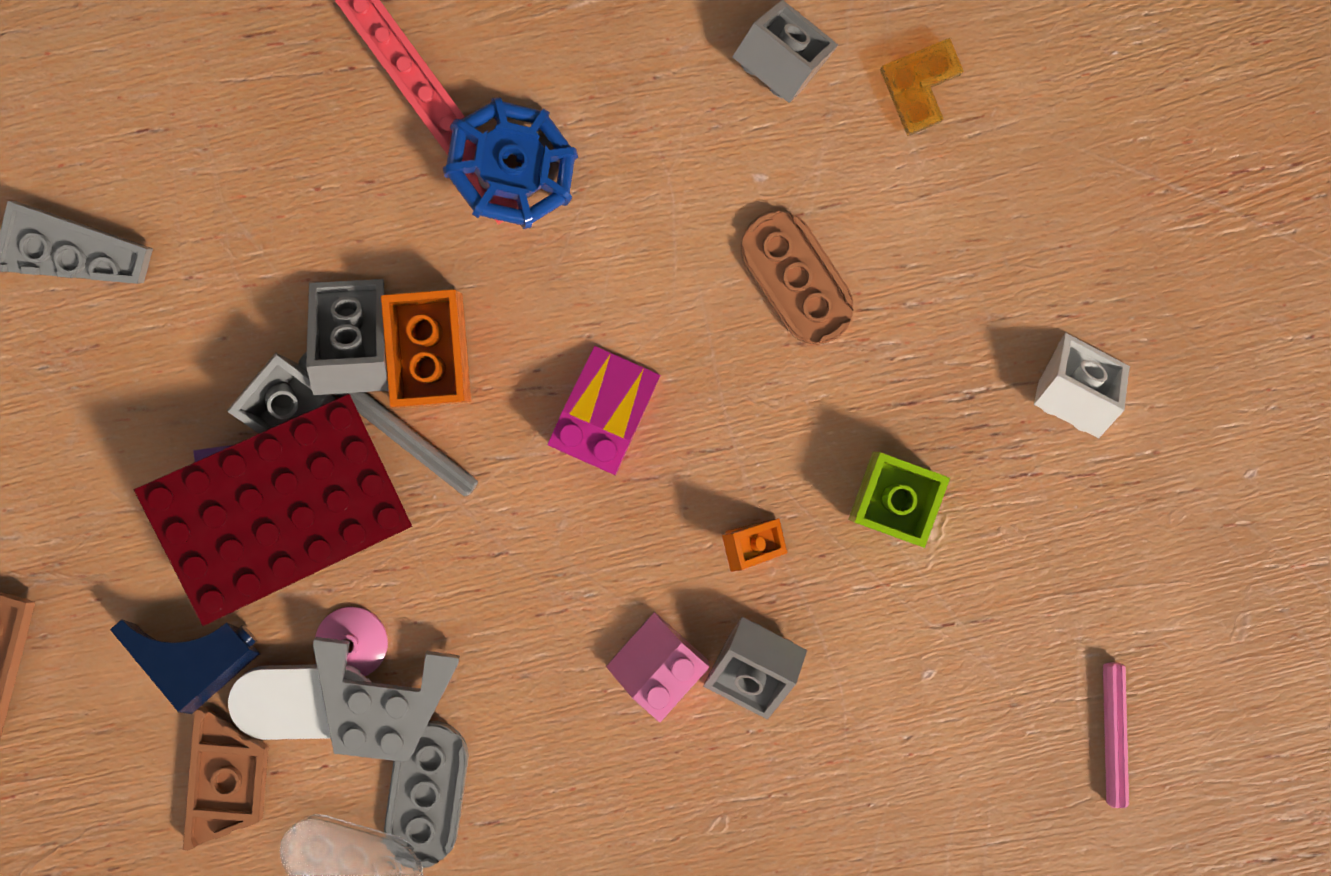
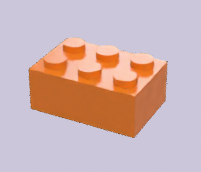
M456 289L381 295L390 407L411 408L471 403L463 294Z

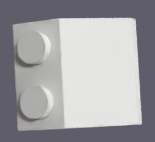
M1065 333L1038 382L1034 405L1041 408L1047 414L1055 415L1072 424L1078 430L1100 438L1125 409L1130 366Z

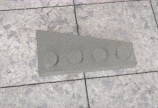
M17 201L7 202L0 230V272L140 284L145 281L153 248Z

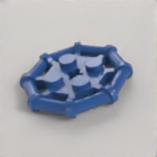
M495 97L491 99V103L461 120L455 119L450 125L452 130L446 166L443 167L444 177L452 181L471 207L473 216L476 218L483 216L521 225L523 229L532 227V223L561 205L567 206L572 199L570 188L574 162L578 158L577 149L570 146L551 120L549 111L544 108L540 111L504 102L500 97ZM493 118L497 122L495 129L488 133L487 131L481 133L476 129ZM507 118L531 123L532 125L531 127L510 123L507 121ZM540 129L554 149L549 150L546 145L543 147L540 143V136L537 133ZM466 140L476 145L474 160L462 161ZM509 154H513L516 156V161L521 163L522 166H516L515 169L509 168L503 162V159H507ZM550 162L560 163L557 183L548 178ZM475 173L477 175L479 184L484 189H487L483 197L480 196L465 174ZM543 189L550 194L540 202L529 207L527 198L531 197L536 191ZM494 195L516 200L518 209L489 202Z

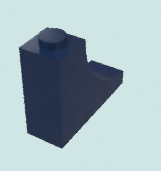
M120 620L110 629L178 712L186 714L195 712L261 654L253 645L257 642L256 638L243 625L238 628L237 626L225 623L219 629L204 637L179 643L160 642L146 634L137 624L125 620Z

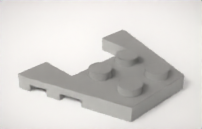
M316 637L313 641V648L334 754L409 762L459 663L460 655L427 651L421 688L345 679L350 641Z

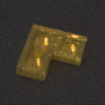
M950 38L882 65L880 69L907 137L937 125L944 120L931 88L961 76L964 72Z

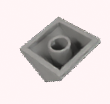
M275 353L227 411L257 433H262L332 402L336 398L333 394L313 395L308 372L301 368L298 363Z

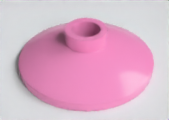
M344 607L330 613L319 625L315 638L352 640L354 648L352 651H348L346 665L357 668L364 676L369 675L380 666L388 648V637L383 623L375 614L360 607Z

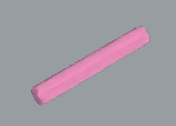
M1110 662L1103 665L1106 802L1113 808H1126L1129 805L1126 667L1121 663Z

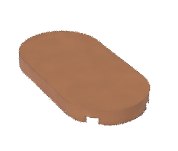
M769 211L756 217L748 225L743 235L741 255L746 268L788 332L799 341L820 345L837 339L847 330L853 316V297L814 234L800 217L791 213Z

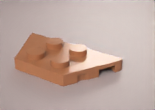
M199 707L194 712L183 840V850L187 851L214 838L216 840L226 836L239 828L243 829L258 823L263 819L269 746L257 738L245 734L237 726L206 707Z

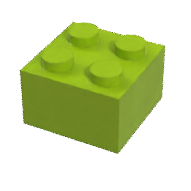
M873 452L848 520L925 548L950 477L881 452Z

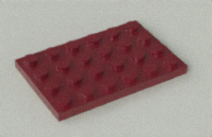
M350 394L133 489L202 626L413 527Z

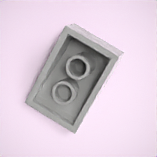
M383 279L309 283L306 368L313 395L389 391L381 295H385Z

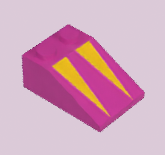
M594 346L547 445L616 475L661 375Z

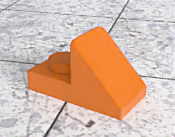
M779 518L730 529L725 532V535H722L731 572L741 571L788 553Z

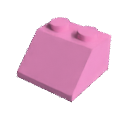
M654 612L606 667L627 693L658 722H661L708 670L709 662L705 656Z

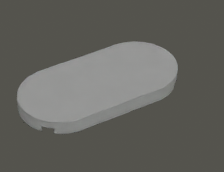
M428 722L409 762L393 761L384 825V838L388 848H391L392 852L396 855L395 858L404 865L414 868H427L437 864L450 853L458 837L469 754L462 735L454 727L444 722Z

